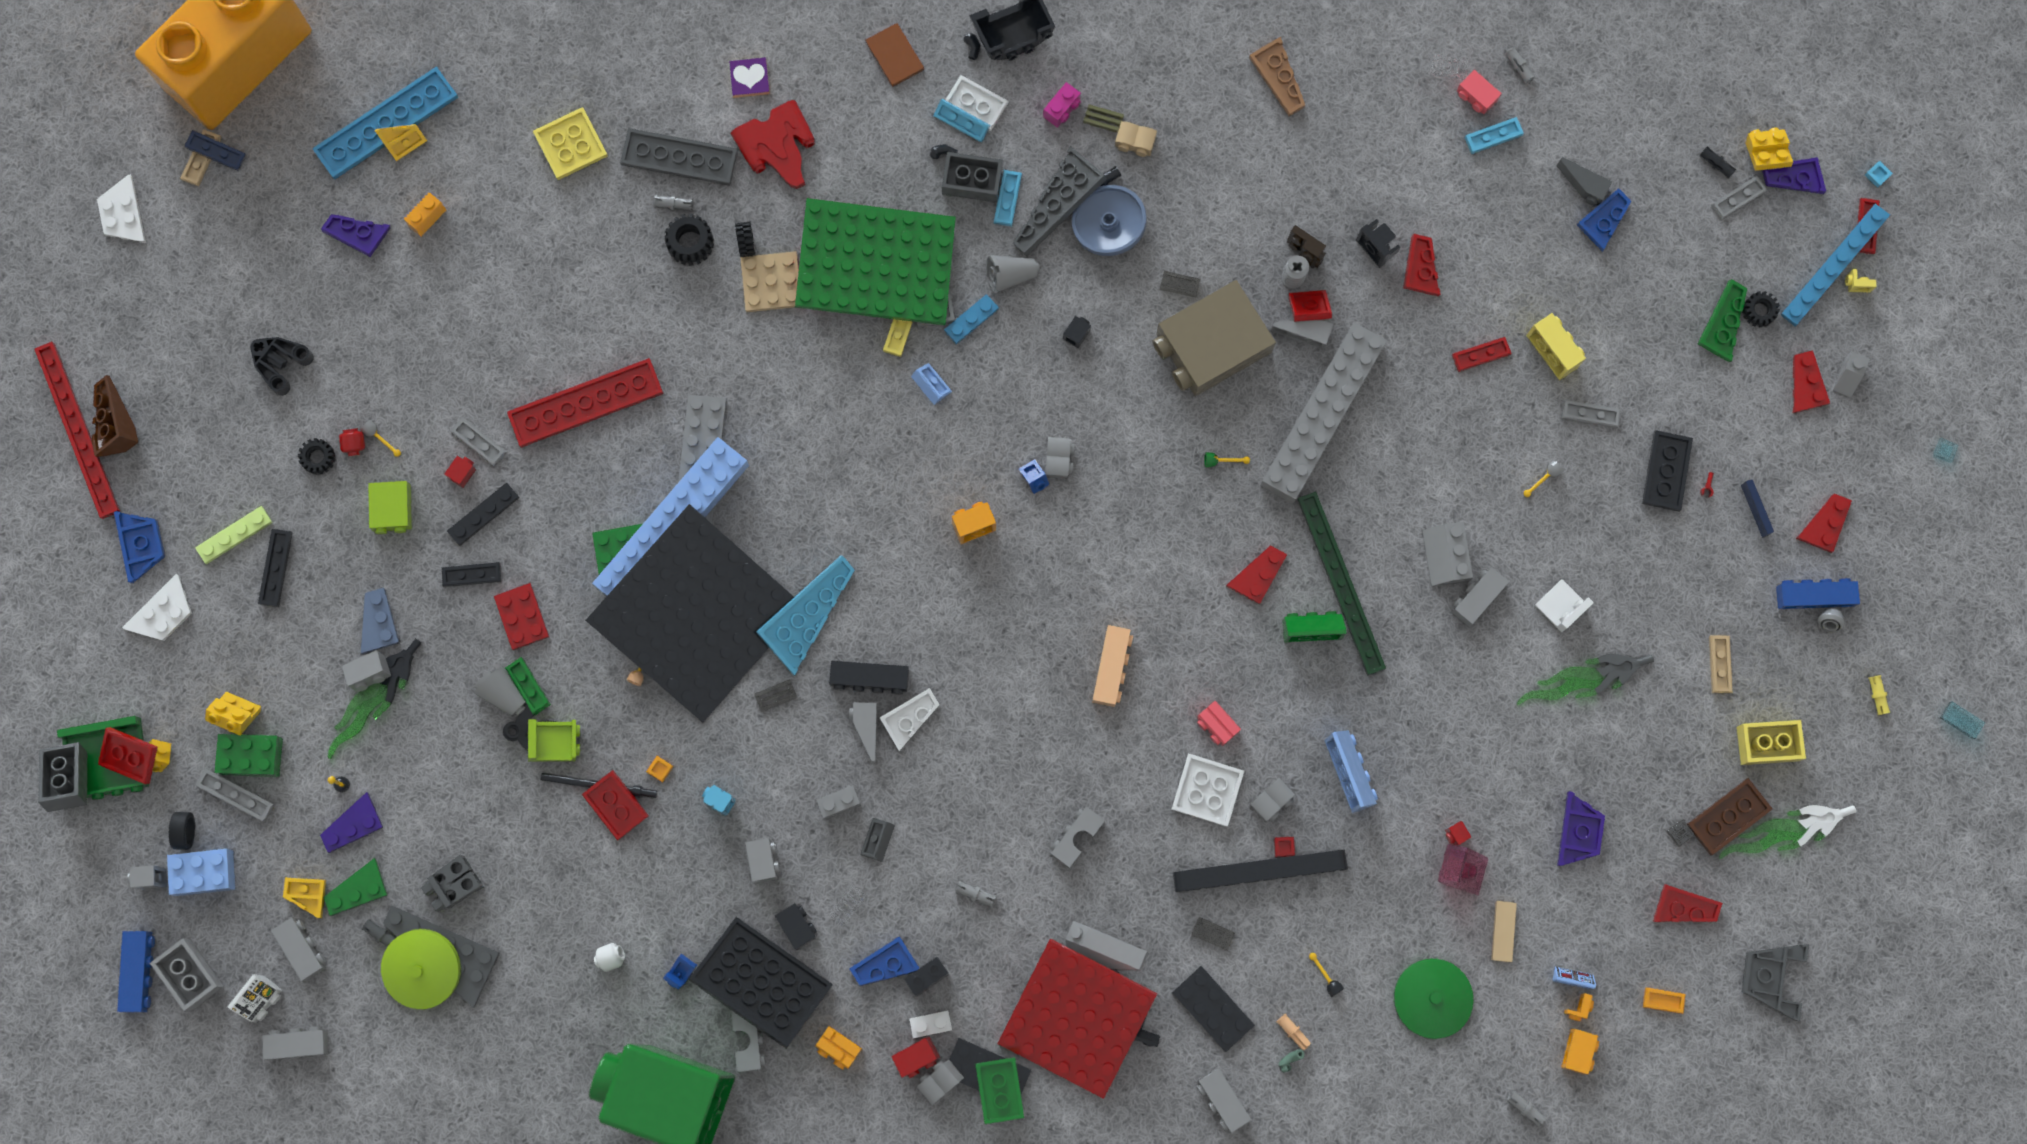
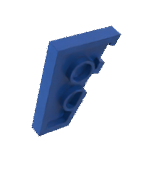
M899 936L849 969L858 984L864 986L914 973L919 967Z

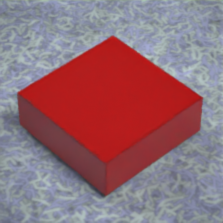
M1274 837L1275 857L1295 856L1294 837Z

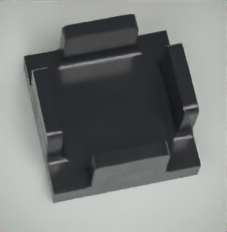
M1376 219L1369 225L1366 224L1361 228L1356 241L1380 268L1396 255L1401 247L1396 245L1389 251L1390 246L1388 243L1394 240L1396 235L1385 223L1376 228L1379 223Z

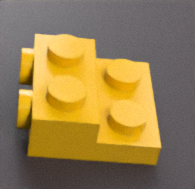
M1774 127L1769 131L1761 132L1759 129L1748 133L1746 147L1755 171L1792 167L1793 160L1788 149L1790 142L1785 129L1779 130Z
M225 692L220 699L216 698L206 709L205 721L229 732L241 735L258 716L261 706Z

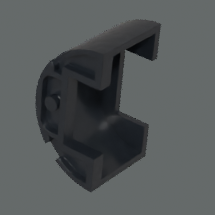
M1019 0L1018 4L993 14H989L986 8L970 15V19L988 56L993 60L1008 59V61H1012L1022 53L1029 54L1044 40L1052 37V32L1055 29V24L1043 0Z

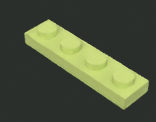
M260 506L195 548L204 563L208 564L273 522L265 509Z

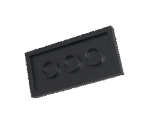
M1658 430L1654 431L1642 504L1678 512L1681 511L1693 442L1692 437Z
M1202 966L1172 992L1225 1052L1255 1026Z
M958 1038L949 1060L964 1077L960 1083L980 1091L976 1063L1006 1058ZM1016 1063L1020 1093L1022 1094L1031 1069Z

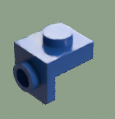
M681 954L663 979L671 987L680 989L686 984L696 969L697 964Z

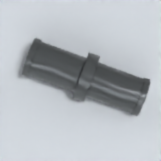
M370 919L365 922L364 927L361 929L374 937L377 943L381 942L387 947L395 939V937L388 933L386 928L382 929Z

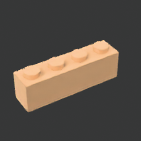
M1108 625L1092 703L1115 707L1116 702L1120 703L1122 692L1118 691L1119 685L1124 684L1126 673L1122 672L1123 666L1127 665L1129 660V654H1126L1127 646L1131 647L1133 635H1130V629Z

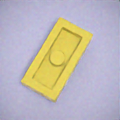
M893 319L883 352L902 357L913 324L912 321Z

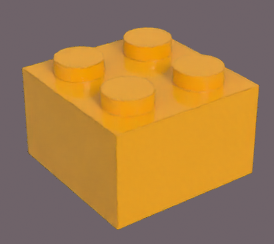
M988 502L975 503L971 509L957 510L952 516V525L960 544L996 531V521Z

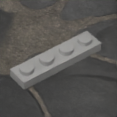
M207 768L204 769L196 783V786L263 822L267 820L275 806Z

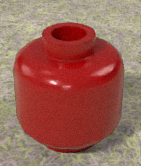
M358 428L343 430V433L339 435L340 450L343 453H348V456L360 455L359 451L365 449L364 434L358 431Z

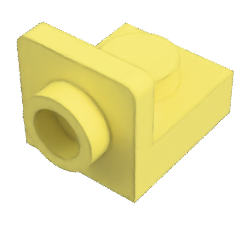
M1852 269L1845 277V285L1848 286V292L1871 293L1877 287L1876 280H1869L1868 277L1857 278V269Z

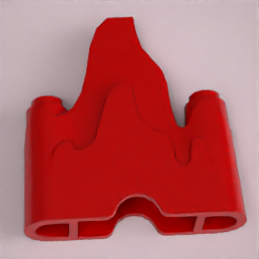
M790 100L772 109L767 121L762 122L752 119L732 130L731 136L752 171L759 174L766 169L765 165L767 164L790 187L799 189L805 186L801 173L802 158L794 140L797 139L802 146L810 148L815 145V138L795 100Z

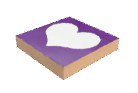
M766 57L729 61L733 98L770 94Z

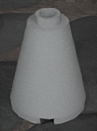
M990 255L986 259V275H990L992 282H988L993 293L1036 278L1037 273L1040 272L1039 264L1034 259Z
M498 663L494 666L495 669L492 672L489 670L474 685L475 688L471 691L507 714L519 716L525 710L524 704L526 702L503 666Z

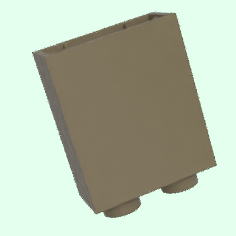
M1237 280L1159 323L1156 333L1158 337L1152 340L1158 355L1163 360L1170 356L1177 369L1172 371V375L1178 387L1182 391L1190 388L1194 396L1201 394L1271 354L1276 344Z

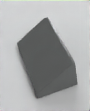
M873 818L860 855L883 862L895 825Z

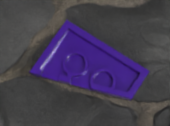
M331 214L321 230L323 233L371 257L391 227L388 224L379 225L371 221H357L354 218Z

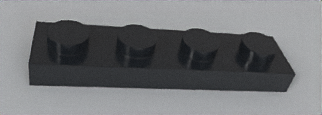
M506 482L449 528L447 532L461 546L520 497Z
M271 530L258 600L259 605L279 607L293 534L291 531Z

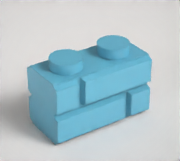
M715 785L711 786V788L707 787L702 795L707 806L724 816L728 815L735 804V799L732 795Z

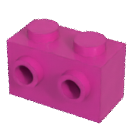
M1066 82L1043 109V118L1058 128L1061 123L1064 124L1070 116L1069 113L1073 109L1076 110L1080 105L1081 93Z

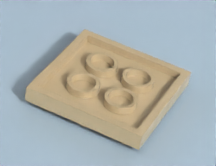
M796 251L740 257L746 312L795 307L798 281Z

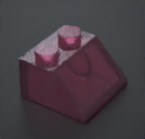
M1448 844L1444 853L1438 882L1458 890L1479 895L1488 857L1467 847Z

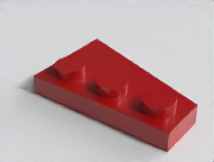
M1418 234L1412 235L1403 288L1440 296V288H1438L1437 283L1438 274L1434 264L1435 255L1432 238Z
M1813 350L1794 355L1793 413L1829 405L1830 400Z
M1835 493L1832 494L1796 539L1827 552H1834L1852 500Z
M1270 545L1226 586L1260 605L1287 554Z
M1664 884L1653 922H1717L1723 903Z

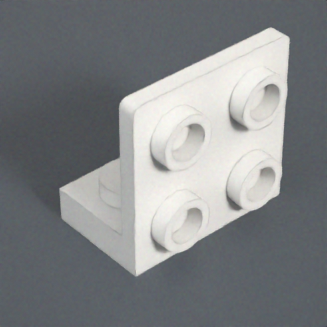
M1560 580L1535 606L1563 632L1594 602L1589 597L1583 600L1564 580Z

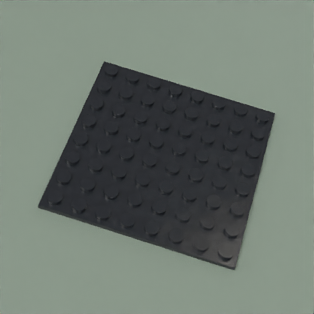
M689 504L585 621L703 723L769 648L756 631L790 602L794 596Z

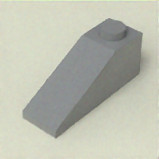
M1327 319L1274 322L1271 331L1325 349L1333 324Z
M853 703V708H849V719H853V724L871 762L876 763L877 703Z

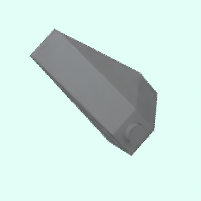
M1073 921L1066 937V947L1109 969L1141 971L1148 952L1075 921Z

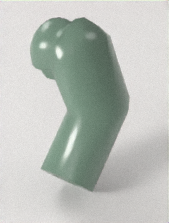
M1298 1049L1279 1061L1281 1072L1291 1071L1290 1063L1303 1059L1304 1052Z

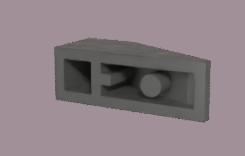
M1562 157L1557 164L1559 170L1588 204L1593 206L1600 205L1612 181Z

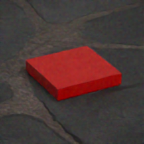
M1326 290L1289 293V302L1294 322L1332 319V311Z

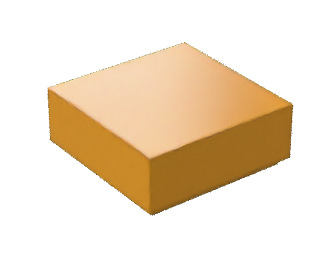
M656 756L646 772L663 783L674 766Z

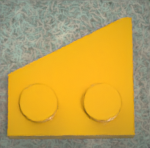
M416 124L374 130L396 161L427 141Z
M285 878L283 898L315 917L322 918L326 880Z

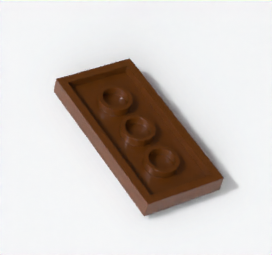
M1746 778L1688 822L1687 826L1710 856H1712L1773 810V808L1751 780Z

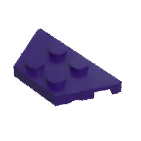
M1571 791L1567 792L1557 866L1600 855L1605 815L1598 810H1594L1591 805L1579 799Z

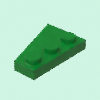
M376 858L372 859L324 896L330 916L388 896Z

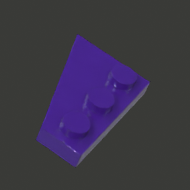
M1818 157L1793 161L1792 167L1762 170L1765 184L1768 187L1819 194L1827 192Z
M366 792L320 835L328 853L384 828L369 793Z

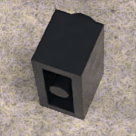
M794 903L775 915L794 949L798 950L816 939L815 933H817V930L812 922L808 924L804 917L807 914L801 905L798 907Z

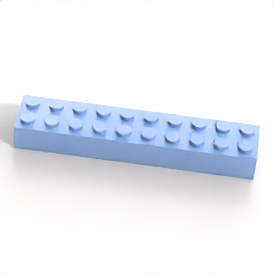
M717 437L592 584L607 596L689 504L702 516L706 517L749 467L748 461Z

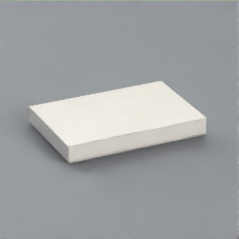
M960 75L946 98V101L988 123L990 125L989 133L1009 103L1006 99Z

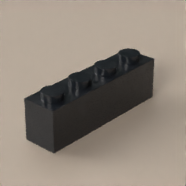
M831 661L829 685L833 686L834 690H845V687L853 688V691L856 692L872 689L873 693H883L884 690H889L891 694L902 695L903 692H907L909 666Z

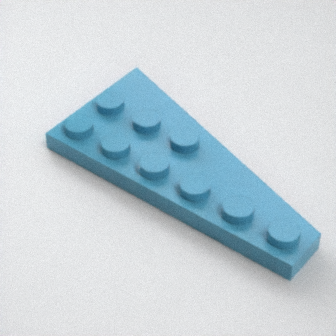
M842 555L756 631L793 675L797 673L798 667L806 657L808 649L814 643L828 618L829 612L835 606L837 598L854 572V568Z

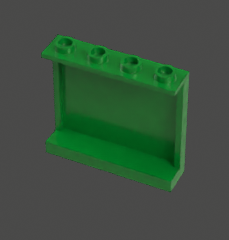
M130 716L57 730V737L62 739L63 745L79 742L87 752V798L92 797V800L103 799L104 795L107 794L120 796L124 795V791L131 790L132 793L144 791L143 788L149 787V784L140 783L98 765L106 728L111 727L144 741L140 717Z

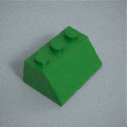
M1336 611L1325 612V615L1310 612L1306 613V616L1290 613L1282 620L1284 643L1342 640L1347 634L1342 614H1337Z

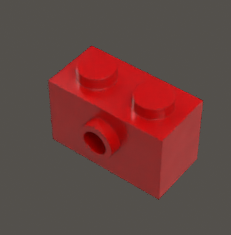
M930 1036L896 1053L891 1058L901 1077L903 1078L908 1075L910 1079L920 1073L918 1069L924 1066L928 1069L936 1065L935 1060L939 1059L940 1055Z

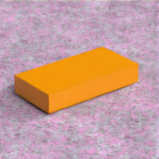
M1646 987L1643 1007L1683 1014L1686 994Z

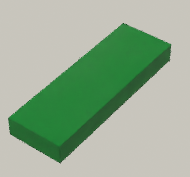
M522 657L505 667L533 715H537L551 705Z

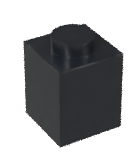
M1075 316L1063 333V339L1079 349L1091 331L1090 322L1083 317L1078 318Z

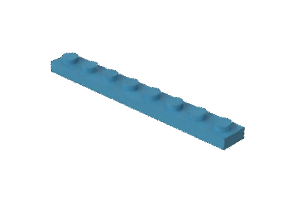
M1874 204L1782 312L1781 316L1796 327L1888 219L1890 214Z

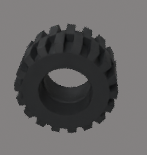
M683 214L681 215L682 218L676 217L674 218V223L670 222L668 224L669 228H666V235H664L666 246L675 261H680L683 265H686V262H688L689 266H693V262H697L698 265L701 263L700 260L702 258L704 261L707 259V254L711 255V248L714 247L713 235L705 220L702 221L700 216L694 218L693 214H689V217ZM694 232L700 236L697 244L692 247H683L679 244L680 237L685 233Z

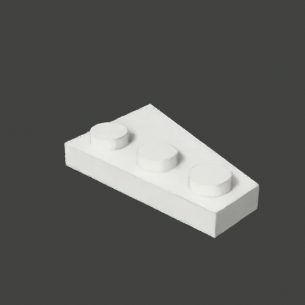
M929 688L880 717L881 722L899 751L935 711L939 703Z

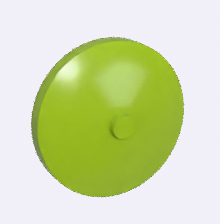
M428 929L410 930L395 938L386 948L381 961V977L386 990L397 1002L413 1009H428L444 1002L455 991L461 974L460 959L455 947L443 935Z

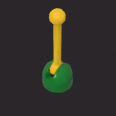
M1205 452L1204 466L1215 467L1218 462H1243L1248 464L1250 463V458L1247 456L1244 458H1218L1215 453Z

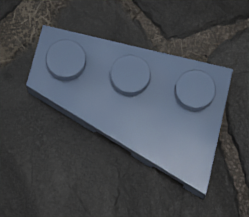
M385 588L365 593L361 654L400 643Z

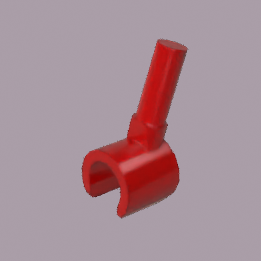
M1709 472L1707 483L1700 491L1701 496L1704 495L1705 489L1710 492L1708 498L1713 495L1714 491L1711 488V482L1714 473Z

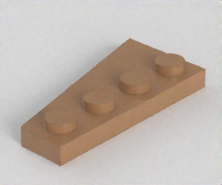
M1279 37L1250 54L1249 58L1288 116H1291L1303 109L1305 103L1298 83L1295 81L1294 72L1290 67L1287 53L1283 48L1282 39Z

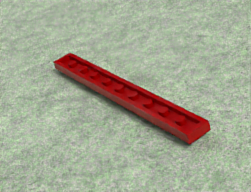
M49 342L35 348V353L98 515L101 519L114 515V512H120L100 458L94 455L91 435L55 343Z

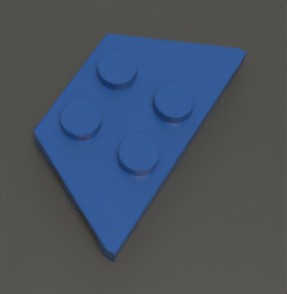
M116 511L114 516L127 579L129 583H134L165 557L159 525L156 519Z

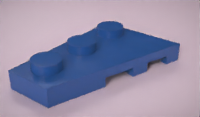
M1618 188L1584 217L1577 226L1603 252L1632 201Z

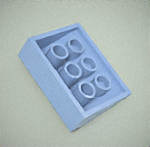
M1349 730L1333 732L1324 741L1352 813L1377 804V794L1369 785L1371 781L1367 770L1364 771L1362 767L1364 762L1361 753L1356 751L1355 745L1357 744L1354 735H1350Z

